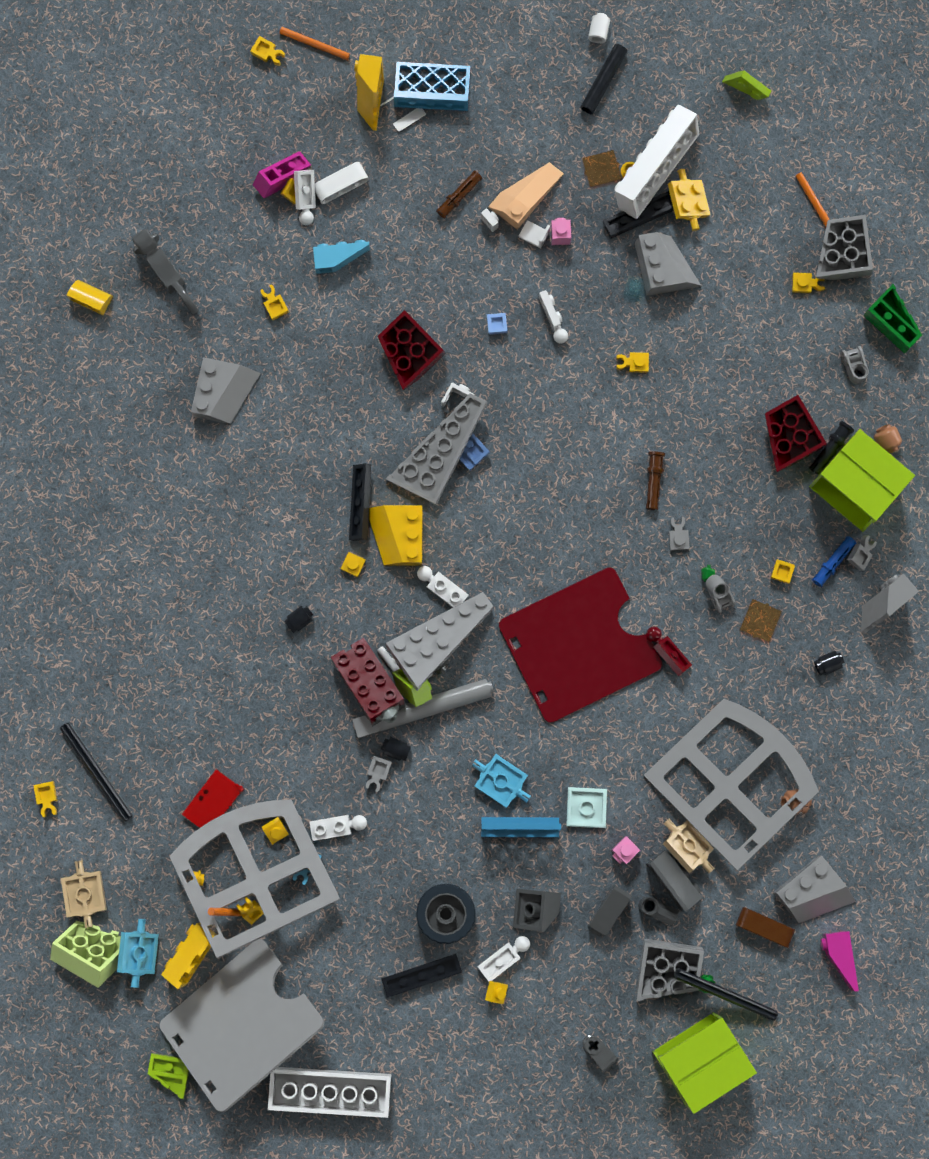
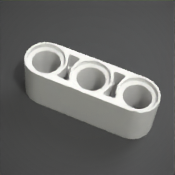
M355 162L315 183V193L321 204H326L366 183L369 178L361 163Z

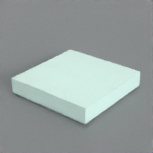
M568 787L566 826L606 828L607 789Z

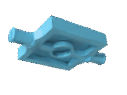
M497 754L494 755L486 766L475 759L472 766L479 770L481 774L474 787L506 808L512 799L517 796L527 803V798H530L531 795L521 790L523 782L528 776L526 773Z
M138 919L137 931L121 932L117 972L132 975L131 987L139 988L140 976L155 974L159 934H151L145 931L146 919Z

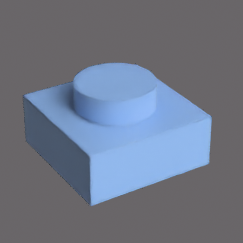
M506 313L487 314L489 335L507 333Z

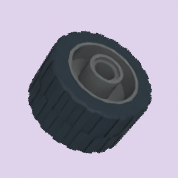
M439 884L430 888L423 894L417 905L416 919L419 928L430 940L440 944H451L460 941L471 931L475 922V906L470 895L456 885Z

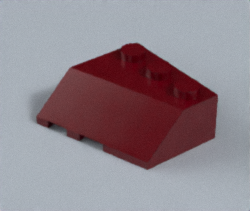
M405 310L377 336L403 390L418 381L446 354Z
M799 395L765 413L776 473L796 464L827 445Z

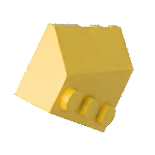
M360 54L359 61H355L354 72H356L355 79H357V111L371 129L377 131L384 84L383 59L379 56Z
M383 505L369 508V521L384 566H422V505Z
M200 923L190 926L186 933L188 935L184 942L181 941L175 950L176 954L168 960L164 966L165 970L161 974L177 989L188 984L211 948ZM209 929L212 937L218 935Z

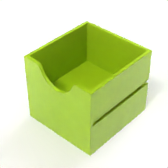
M859 429L809 487L859 530L864 532L871 523H875L915 477V474Z
M714 1012L652 1051L682 1101L693 1114L757 1074L724 1019Z

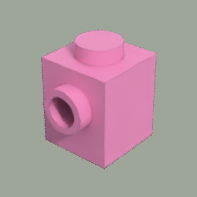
M565 218L552 220L551 244L570 245V220Z
M625 836L611 850L614 853L612 857L619 864L622 862L627 864L640 849Z

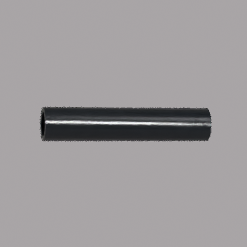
M620 44L613 46L580 106L582 111L590 115L595 112L627 53V49Z

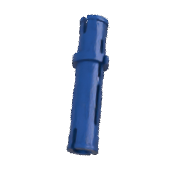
M846 536L828 561L821 565L822 568L812 579L813 583L822 587L831 575H834L835 569L855 544H857L853 538Z

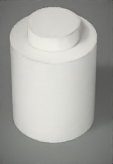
M597 13V15L592 16L588 39L591 42L600 44L606 42L610 19L606 14Z

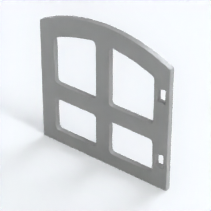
M723 699L644 774V777L737 871L819 793L806 763L787 738L755 712L726 699ZM725 718L743 725L764 740L728 776H725L697 748V745ZM776 752L787 765L799 790L772 817L768 818L738 787L772 753ZM684 758L688 759L715 787L695 808H692L664 780V776ZM796 798L801 803L792 811L788 805ZM724 800H729L757 829L737 850L732 849L705 821V818ZM753 840L757 845L748 853L745 847Z
M292 800L260 802L225 813L196 830L169 856L217 959L340 900ZM277 817L283 818L300 854L261 872L247 847L239 827L254 821ZM221 834H225L245 873L246 879L211 897H205L189 864V860L209 842ZM304 869H308L320 895L289 911L280 913L268 887ZM186 871H189L193 878L188 883L183 875ZM249 895H255L266 917V921L230 939H225L215 917L208 914V909L211 907L224 908ZM212 925H215L218 935L212 937L208 929Z

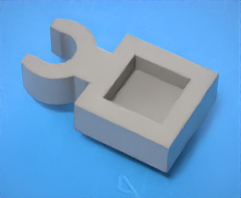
M681 517L680 525H676L674 518H671L670 524L674 531H669L670 551L689 550L688 530H683L685 518Z
M869 535L861 537L860 544H855L847 559L859 571L865 570L873 556L869 551L877 543L876 541H870L868 544Z
M373 756L367 773L372 778L367 781L366 789H369L371 783H375L377 785L375 792L380 791L381 785L379 781L380 779L386 781L392 762Z

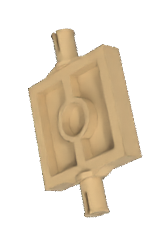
M670 818L663 823L671 831L669 838L663 845L688 873L700 865L708 874L715 869L707 861L709 854L714 848L688 820L678 827Z
M83 860L75 861L76 873L70 877L61 878L66 916L68 918L74 916L83 917L84 928L93 927L91 915L107 910L101 871L84 872Z

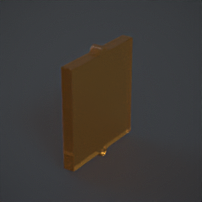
M614 150L582 158L585 167L584 174L587 175L590 187L622 179Z
M752 599L740 630L751 634L753 638L758 637L770 642L782 611L769 606L768 603L763 604Z

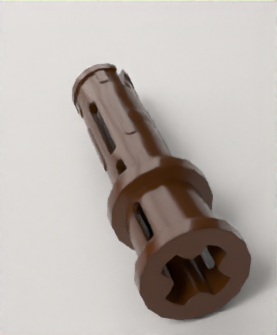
M650 451L648 452L650 461L647 468L649 483L646 509L658 510L660 479L664 473L662 465L665 453Z

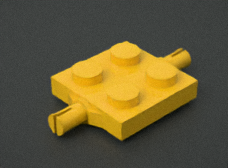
M679 169L677 172L680 181L668 183L676 219L689 220L692 231H697L700 229L697 219L710 216L702 180L687 179L685 169Z

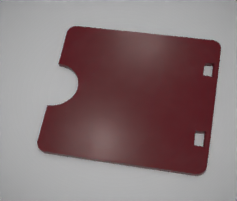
M605 568L504 617L499 622V629L543 718L547 722H555L659 671L662 667V661L647 635H631L625 632L619 624V610L630 598L616 570L613 568ZM514 637H517L521 645L516 650L510 640ZM541 690H543L547 701L543 703L537 694Z

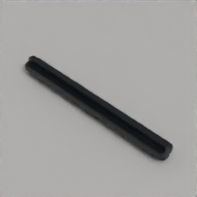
M69 723L62 725L60 730L123 821L129 820L133 816L72 726Z
M680 968L675 970L674 978L772 1021H775L778 1016V1012L770 1007Z

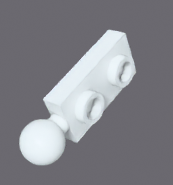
M314 170L294 171L296 209H302L299 221L303 225H310L314 220L310 208H316Z
M546 290L539 293V300L552 330L555 331L553 338L559 344L565 343L568 339V333L565 329L561 328V322L563 321L559 311L556 312L554 309L555 301L551 294L548 295Z
M422 566L418 569V578L422 581H429L430 583L427 588L451 607L463 603L468 597L466 592L440 572L434 576L432 575L431 568L428 566Z
M349 815L310 821L312 841L352 834L351 828L361 831L367 826V820L362 815H357L352 820H349Z
M520 936L515 940L513 947L508 942L477 967L488 981H492L520 959L517 954L519 951L525 952L529 949V939L525 936Z

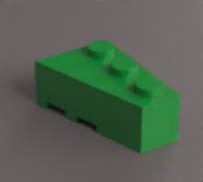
M892 284L863 316L905 354L919 340L922 333L911 314L909 315L904 306V301L900 299L896 291L895 285Z

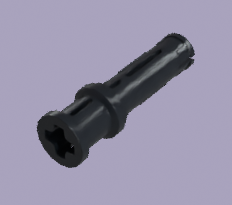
M840 421L839 427L834 434H830V441L809 469L819 475L838 447L844 446V441L850 433L854 432V429L847 423Z

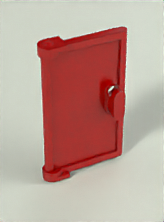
M216 769L182 815L201 828L208 822L225 814L239 794L244 791V788Z

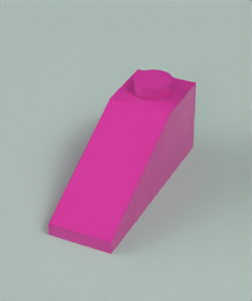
M299 151L259 171L253 186L263 198H266L281 190L289 178L294 179V171L306 170L311 164Z
M840 931L823 934V938L820 939L822 950H825L826 955L851 991H859L850 932Z

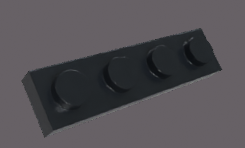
M667 191L652 198L638 219L633 218L624 211L604 219L603 225L610 238L612 239L674 211L670 192Z
M367 463L353 465L349 540L351 541L367 540L372 465Z
M455 953L381 978L388 998L462 973Z

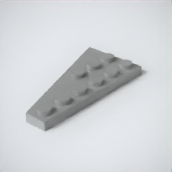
M470 393L386 480L437 505L488 402Z
M482 592L388 641L385 647L416 691H418L422 684L433 675V672L471 634L472 630L492 612L494 606Z

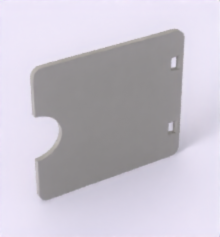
M262 939L252 942L160 1022L161 1031L212 1105L219 1112L229 1110L324 1027V1019L304 993L294 999H283L277 995L274 982L283 964ZM178 1035L184 1041L180 1046L174 1040ZM210 1082L216 1087V1090L212 1093L206 1086Z

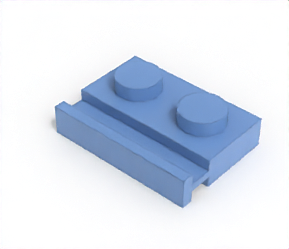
M472 433L460 460L471 471L490 451Z

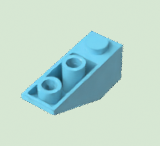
M357 240L354 243L348 244L347 242H338L336 245L319 244L317 247H313L316 274L338 271L369 251V241Z

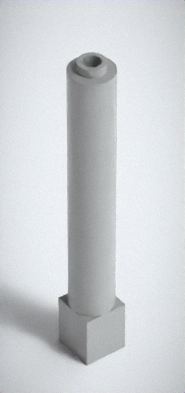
M486 679L432 695L431 700L417 707L410 702L406 703V707L398 711L397 718L393 723L381 721L372 727L366 716L352 720L357 737L361 739L384 730L490 698L494 690L491 681L487 682Z

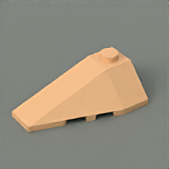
M549 162L500 192L488 208L518 230L564 173Z

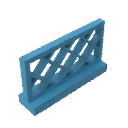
M397 62L394 107L468 111L470 66ZM400 68H407L411 73L404 77L400 73ZM422 69L429 72L424 78L418 74ZM440 70L446 71L448 74L443 79L436 74ZM458 71L466 72V76L461 80L455 76ZM415 75L420 81L413 86L408 80ZM432 76L438 81L434 86L427 82ZM452 77L457 83L450 88L445 82ZM404 83L410 87L407 91H399V87ZM424 84L428 90L426 92H419L417 88ZM442 85L447 91L438 93L435 89ZM461 86L465 90V94H456L454 90Z
M481 817V837H559V830H561L559 818Z

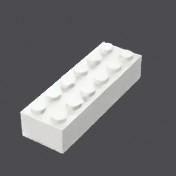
M677 105L674 110L670 111L665 123L659 126L657 134L648 141L646 149L637 156L634 165L628 168L623 180L619 181L615 186V195L620 211H624L633 218L638 219L699 136L696 113L680 105Z
M277 1067L270 1073L268 1110L388 1118L391 1074Z

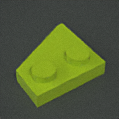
M745 70L726 75L722 81L756 100L768 98L771 93L770 89Z
M151 1053L147 1074L178 1095L180 1099H184L189 1070L181 1058Z

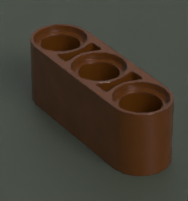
M745 907L742 908L735 924L786 948L789 947L795 929Z

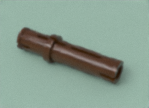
M473 171L451 195L449 194L446 197L447 200L436 212L445 219L454 208L460 205L459 202L475 185L482 180L481 175Z

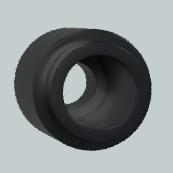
M300 606L289 614L284 622L293 633L299 632L313 621L311 618L313 613L307 606L305 608Z
M835 650L818 657V660L814 661L820 676L842 669V664L845 663L841 653H837Z
M390 736L389 740L385 738L381 749L384 750L383 754L398 761H406L411 747L406 742Z

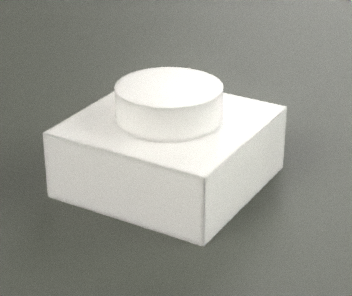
M487 208L482 211V221L494 232L499 224L497 215L493 211L490 212Z

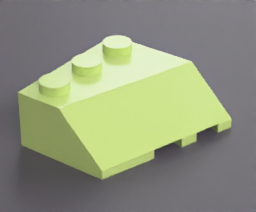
M76 921L52 943L50 960L99 988L117 970L121 936H118L119 932L113 930L111 933L100 931V927L95 925L84 928V922Z

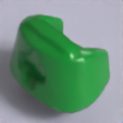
M711 565L701 569V580L706 582L710 576L715 575V569H712Z

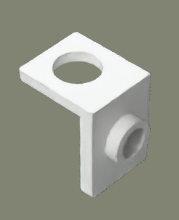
M527 221L519 234V238L541 249L549 235L550 225L543 229Z
M451 383L441 401V406H445L453 391L466 398L471 393L470 389L462 384L458 386Z

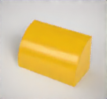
M80 280L75 281L67 293L69 300L101 315H104L113 298L112 295Z

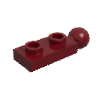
M653 626L647 630V638L657 643L654 646L655 650L678 676L692 666L668 636L664 639L661 637L662 632L658 627Z

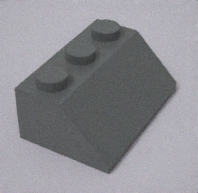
M663 850L646 864L682 912H687L702 898L700 895L702 891L695 882L693 884L688 879L689 873L684 867L680 868L676 863L677 859L667 850Z

